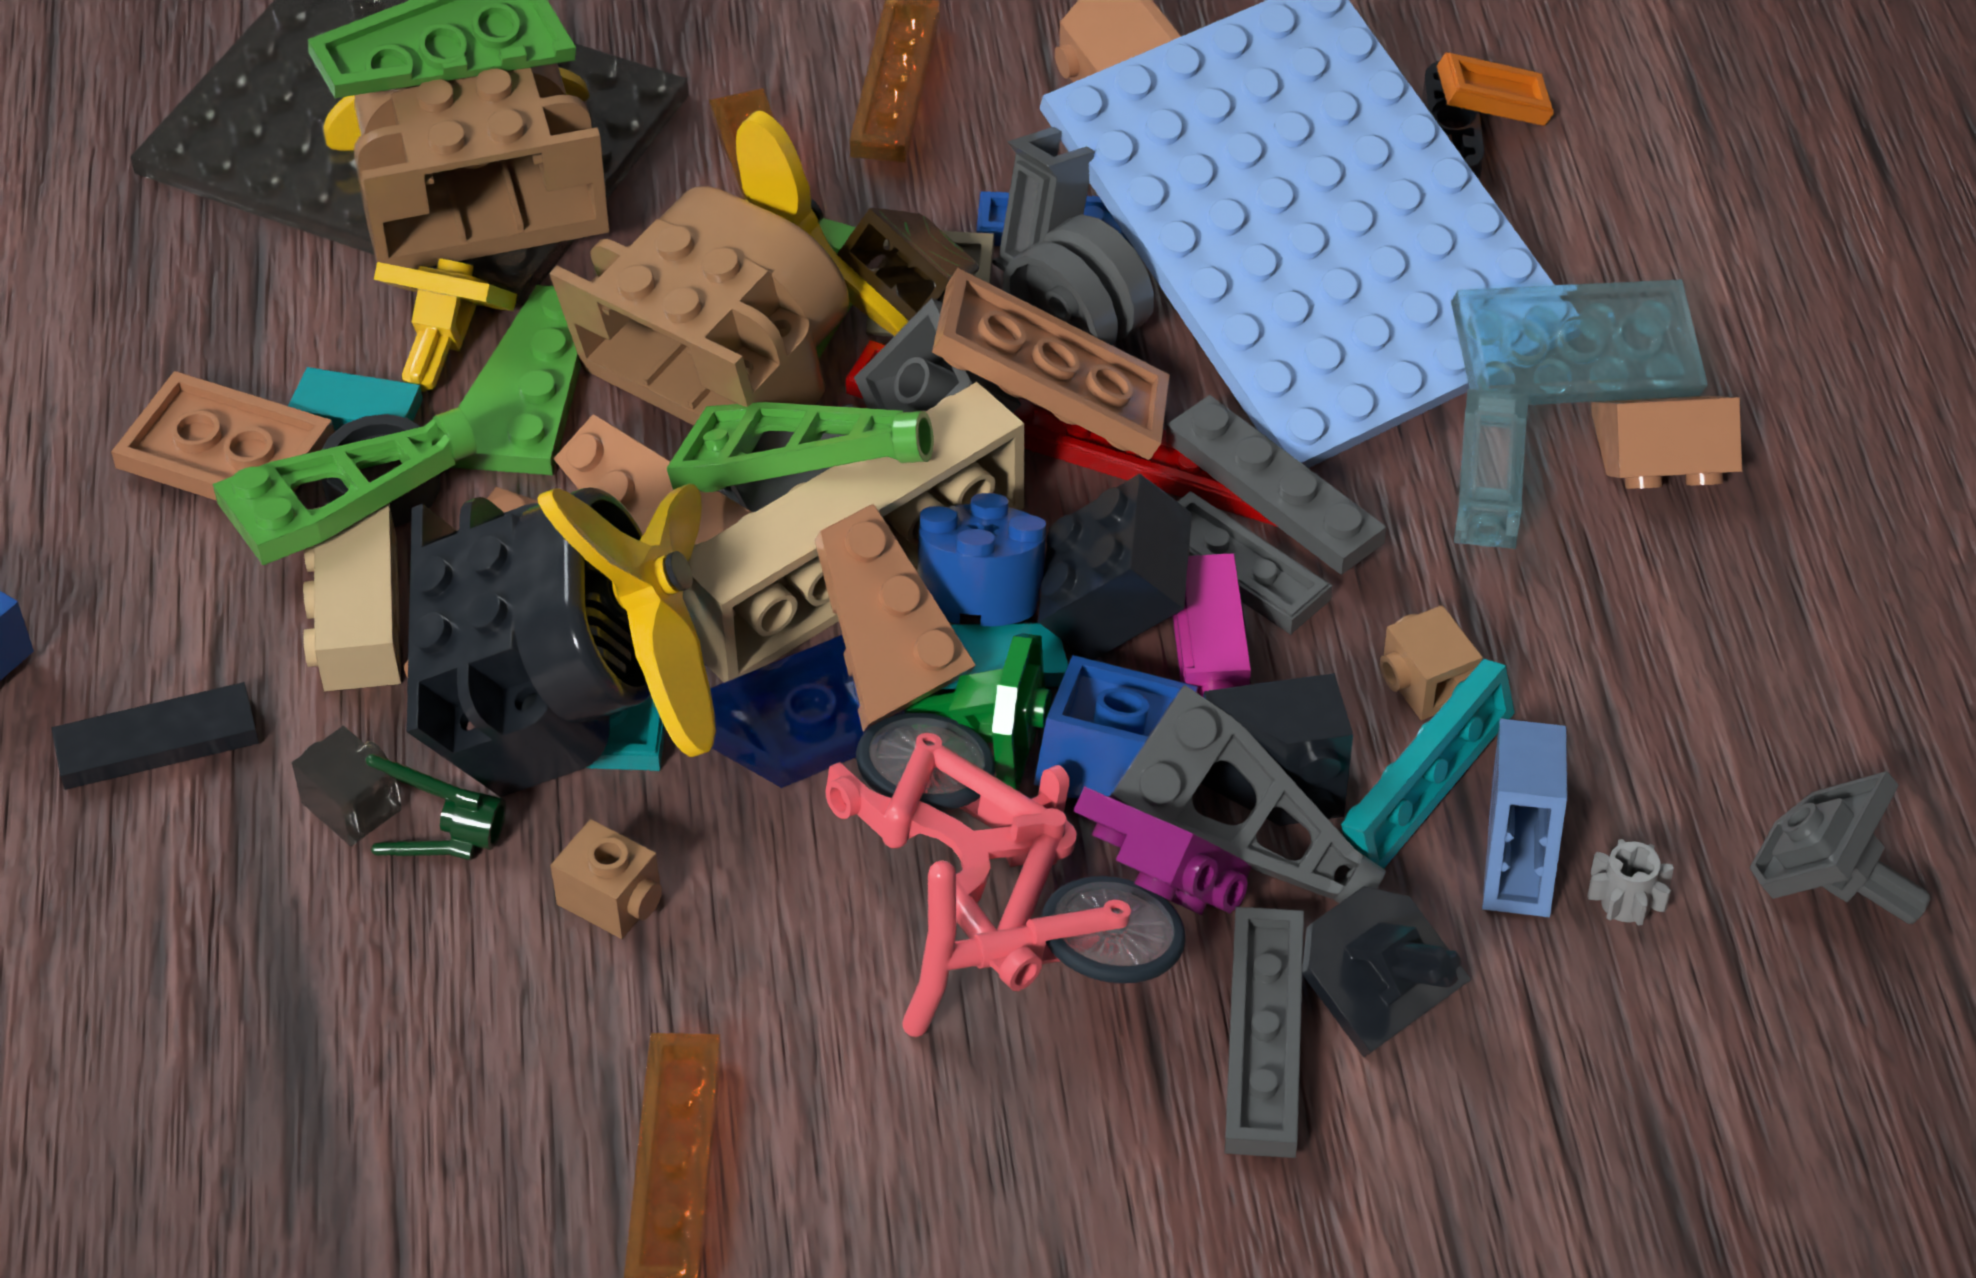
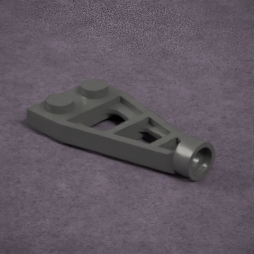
M1186 685L1179 689L1109 795L1112 799L1191 832L1243 859L1252 867V870L1324 897L1333 898L1337 903H1341L1364 886L1377 889L1386 872L1385 869L1353 848L1241 724ZM1219 761L1229 762L1234 765L1255 790L1256 805L1246 821L1238 825H1226L1202 816L1195 810L1192 803V796L1211 766ZM1279 807L1284 809L1308 830L1311 836V844L1300 860H1288L1262 847L1257 842L1256 833L1273 808ZM1346 865L1350 869L1339 884L1334 881V873L1339 866Z

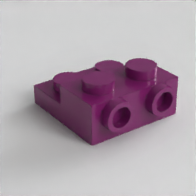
M1084 786L1073 811L1096 823L1091 834L1092 836L1121 848L1116 861L1139 871L1134 882L1135 885L1199 915L1203 914L1207 904L1229 914L1241 904L1247 890V877L1252 868L1243 859L1191 832Z

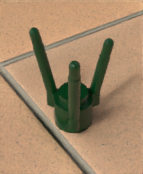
M369 754L366 757L367 765L377 769L380 773L445 799L440 817V830L450 833L451 840L377 842L371 847L374 855H450L471 861L476 847L492 850L495 847L506 815V801L503 798L458 788L376 754Z

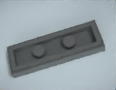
M1188 492L1178 501L1179 504L1192 513L1189 556L1234 553L1241 602L1290 635L1331 600V584L1193 492Z

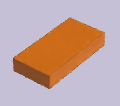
M1445 52L1437 64L1447 105L1545 126L1554 113L1542 73Z

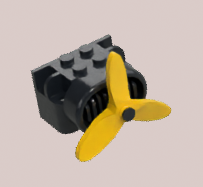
M687 484L671 491L660 502L644 535L632 515L619 500L604 490L592 487L582 488L571 493L560 488L552 489L539 494L537 498L538 503L526 504L508 512H503L484 497H477L466 501L462 505L458 531L425 505L421 504L412 508L407 733L499 797L582 770L593 764L602 755L608 743L610 715L643 703L650 695L669 736L684 754L689 757H695L711 750L716 733L712 695L703 662L700 640L682 598L683 591L690 589L692 586L693 577L688 561L692 555L701 522V494L695 485ZM469 721L475 726V728L467 730Z

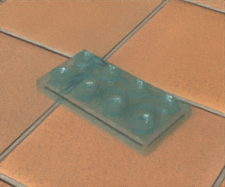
M1682 279L1457 290L1451 300L1473 408L1700 396L1708 385Z

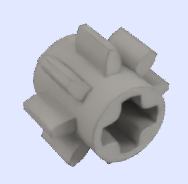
M1620 839L1610 856L1601 852L1594 854L1590 873L1592 877L1587 896L1589 900H1601L1602 907L1607 913L1606 919L1610 921L1615 919L1621 922H1636L1637 925H1643L1644 918L1649 914L1651 908L1664 913L1667 910L1671 894L1669 887L1674 867L1672 864H1661L1660 858L1654 850V845H1646L1634 841L1625 842L1623 839Z

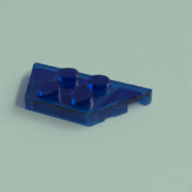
M843 635L710 688L716 725L712 749L781 788L827 770L829 766L838 762L843 763L855 758L859 741L866 731L863 732L858 714L860 702L854 678L848 674L843 655L846 650ZM898 732L891 733L878 740L870 751L898 740Z

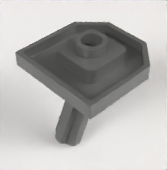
M1887 771L1810 793L1775 821L1749 867L1760 885L1772 899L1823 887L1843 901L1848 902L1858 892L1907 924H1914L1923 915L1931 900L1928 891L1879 861L1885 847L1873 833L1899 786Z

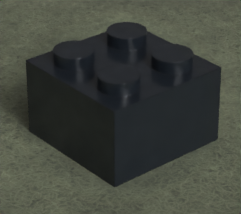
M1139 473L1118 487L1107 489L1098 499L1073 514L1064 515L1049 527L1046 539L1047 550L1044 576L1041 584L1038 623L1086 658L1094 660L1183 610L1192 513Z

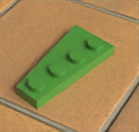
M409 0L308 39V53L334 98L417 86L424 82L439 79L448 81L478 76L482 71L495 68L511 71L574 61L576 55L575 44L548 0Z

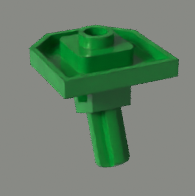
M1026 633L1014 635L1003 669L962 675L959 677L954 693L926 697L907 707L905 713L941 715L973 729L986 743H993L996 778L1019 791L1037 727L1045 728L1046 719L1052 705L1051 689H1045L1042 637ZM909 729L914 734L933 732L932 730Z

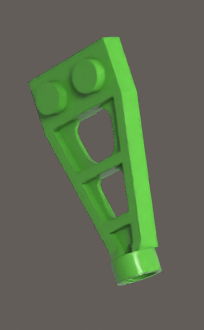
M756 402L748 407L739 404L706 406L666 469L673 490L687 484H693L701 492H715L727 486L881 457H890L898 460L900 463L928 462L933 453V428L931 420L925 411L903 412L902 410ZM764 432H794L786 447L752 453ZM823 434H839V435H845V436H840V437H834V438H829V439L820 440L821 437L823 436Z
M457 407L434 416L423 427L276 460L258 467L244 468L232 477L214 483L213 488L220 508L261 564L266 565L322 543L455 465V461L475 454L477 452V445L468 419L463 411ZM397 460L402 462L401 465L372 482H368L359 470ZM325 478H340L348 488V491L343 496L318 509H306L292 491L301 484Z

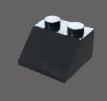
M1335 673L1204 691V698L1241 724L1327 819L1344 817L1353 731ZM1219 761L1214 763L1201 781L1202 785L1251 811L1256 805L1254 788L1237 768L1229 762ZM1279 807L1273 808L1266 818L1279 826L1299 823L1289 813Z

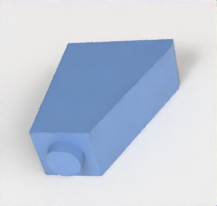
M1500 718L1492 776L1482 910L1550 917L1567 802L1566 726Z

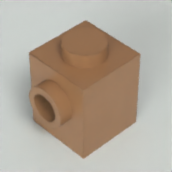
M1440 605L1420 614H1409L1398 620L1395 624L1387 626L1384 655L1380 658V669L1388 687L1394 692L1399 691L1422 721L1436 715L1452 696L1455 687L1461 681L1466 680L1482 661L1483 657L1445 607Z
M592 819L585 824L550 864L557 905L620 939L626 936L638 920H645L654 912L662 895L656 853Z

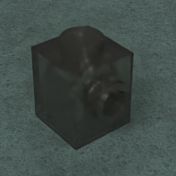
M343 725L324 740L310 745L300 757L291 763L301 803L351 847L401 811L402 806L396 778L372 768L366 763V757L369 754H376L388 759L385 753L377 744L370 740L363 743Z

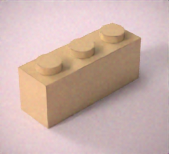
M390 503L322 543L304 549L307 572H314V581H304L303 584L304 604L307 618L314 619L315 627L304 629V651L307 666L319 667L324 692L401 684L398 547Z

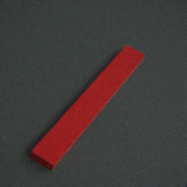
M872 340L869 341L845 379L846 394L863 399L854 377L874 358L885 344ZM1018 398L1021 406L1013 414L1024 423V449L1127 481L1140 473L1166 493L1184 497L1191 491L1215 508L1276 526L1167 443L1166 430L1164 429L1160 446L1151 459L1147 460L1131 451L1119 450L1112 446L1105 438L1077 424L1065 423L1058 419L1051 411L1025 398Z

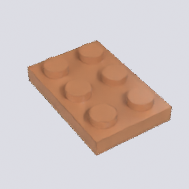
M174 371L111 453L117 469L217 501L213 488L214 483L230 478L244 468L258 467L272 461L320 451L328 437L334 433V428L330 419ZM299 486L295 487L292 491L295 492Z

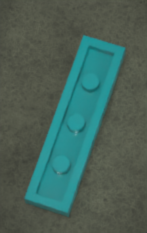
M1483 659L1466 680L1461 681L1455 687L1452 696L1436 715L1422 725L1416 738L1400 757L1386 767L1381 779L1363 800L1349 810L1341 826L1343 837L1355 850L1384 869L1498 734L1500 718L1510 719L1514 715L1506 665Z

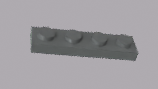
M1211 395L1166 425L1167 443L1339 574H1344L1385 544L1387 527Z
M1250 907L1235 908L1224 1154L1296 1158L1304 911Z

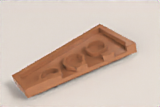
M594 414L553 458L578 489L598 488L619 500L632 515L643 535L660 502L673 491L666 469L671 461ZM700 491L702 502L701 522L695 545L705 542L728 529L743 516L752 513V511L719 491Z

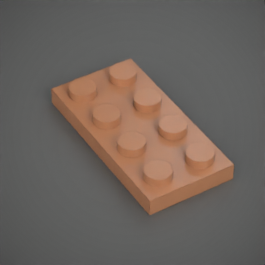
M959 268L956 269L946 285L932 353L944 358L948 364L956 369L970 371L997 384L1005 393L1013 397L1025 398L1051 411L1058 419L1065 423L1077 424L1105 438L1112 446L1119 450L1131 451L1147 460L1151 459L1162 441L1169 374Z

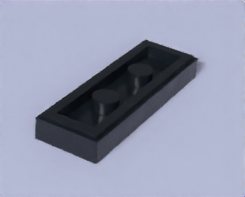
M245 682L51 727L59 773L65 790L259 744Z

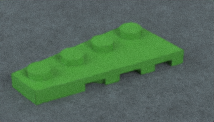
M536 285L458 408L465 414L474 433L477 452L455 461V465L450 468L553 475L556 461L553 458L560 450L581 368V362L554 286Z

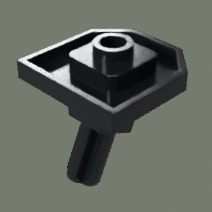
M1364 886L1319 917L1306 929L1302 975L1364 1058L1471 980L1461 966L1462 961L1458 953L1448 949L1410 896Z

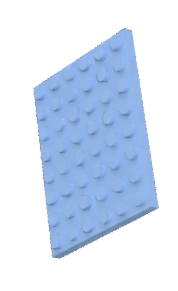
M1266 0L1045 94L1042 97L1039 109L1051 127L1062 131L1060 140L1068 152L1086 146L1095 151L1094 159L1089 162V183L1256 429L1307 468L1321 463L1578 339L1585 327L1349 0Z

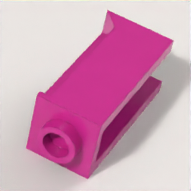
M1234 553L1188 556L1184 609L1172 615L1180 681L1198 686L1197 693L1203 698L1204 691L1250 685L1251 668Z

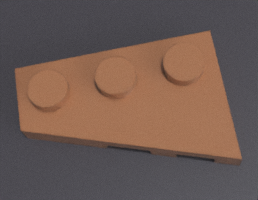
M874 503L819 532L815 538V544L832 611L838 615L846 647L843 655L848 674L854 678L860 702L858 714L863 732L877 722L897 714L959 680L960 676L968 675L976 666Z

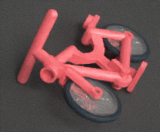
M905 713L890 716L872 725L859 741L856 751L857 766L863 779L873 790L863 784L842 763L838 762L829 766L825 791L829 807L837 817L847 819L857 814L882 837L885 845L891 849L903 847L908 839L918 834L937 838L951 847L961 861L962 871L957 874L953 865L944 860L935 862L929 868L928 933L919 983L902 1020V1027L909 1036L919 1037L928 1031L945 992L949 970L977 966L979 969L992 967L999 973L1000 979L1011 990L1020 991L1036 979L1044 964L1062 962L1072 970L1089 978L1109 983L1128 984L1144 982L1164 974L1176 964L1182 955L1185 946V928L1177 910L1166 898L1135 885V881L1124 878L1093 876L1069 882L1049 897L1042 910L1041 917L1031 919L1052 865L1056 864L1058 860L1068 857L1073 852L1076 843V830L1066 820L1067 817L1064 814L1069 789V777L1065 769L1060 765L1052 766L1043 771L1038 796L1030 799L994 777L995 760L992 751L985 740L973 729L941 715ZM959 808L992 829L973 831L961 821L941 811ZM1006 857L1010 867L1021 865L1023 867L996 929L977 903L981 900L990 875L991 865L989 859ZM956 922L969 939L955 941Z

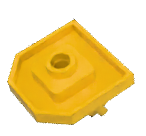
M439 259L437 269L419 266L418 270L377 262L374 280L404 290L417 292L411 321L417 336L402 372V380L404 383L420 385L421 392H426L428 389L436 387L449 349L460 351L476 305L514 311L517 294L473 277L474 266Z

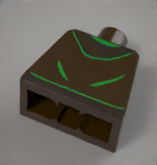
M881 208L868 209L837 253L847 265L908 321L931 298L943 303L946 285L957 268L973 276L979 270L978 264L927 217L920 213ZM886 239L889 241L890 244L888 246H884V242Z

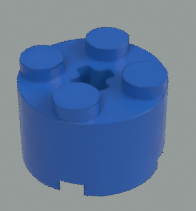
M995 493L976 494L971 498V504L950 507L932 506L920 512L917 573L948 622L960 624L961 613L981 615L980 626H1004L1026 620L1038 611L1039 599L1041 600V584L1044 576L1045 520L1008 507V499L1003 495Z

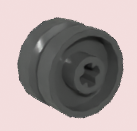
M1080 214L1066 219L1048 232L1042 242L1029 246L1010 260L1003 272V291L1112 346L1115 341L1125 339L1145 324L1153 312L1154 291L1147 269L1128 241L1116 229L1099 218Z

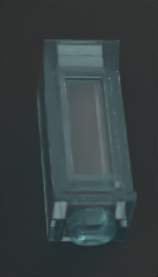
M1468 389L1461 435L1454 543L1516 549L1522 512L1529 394Z

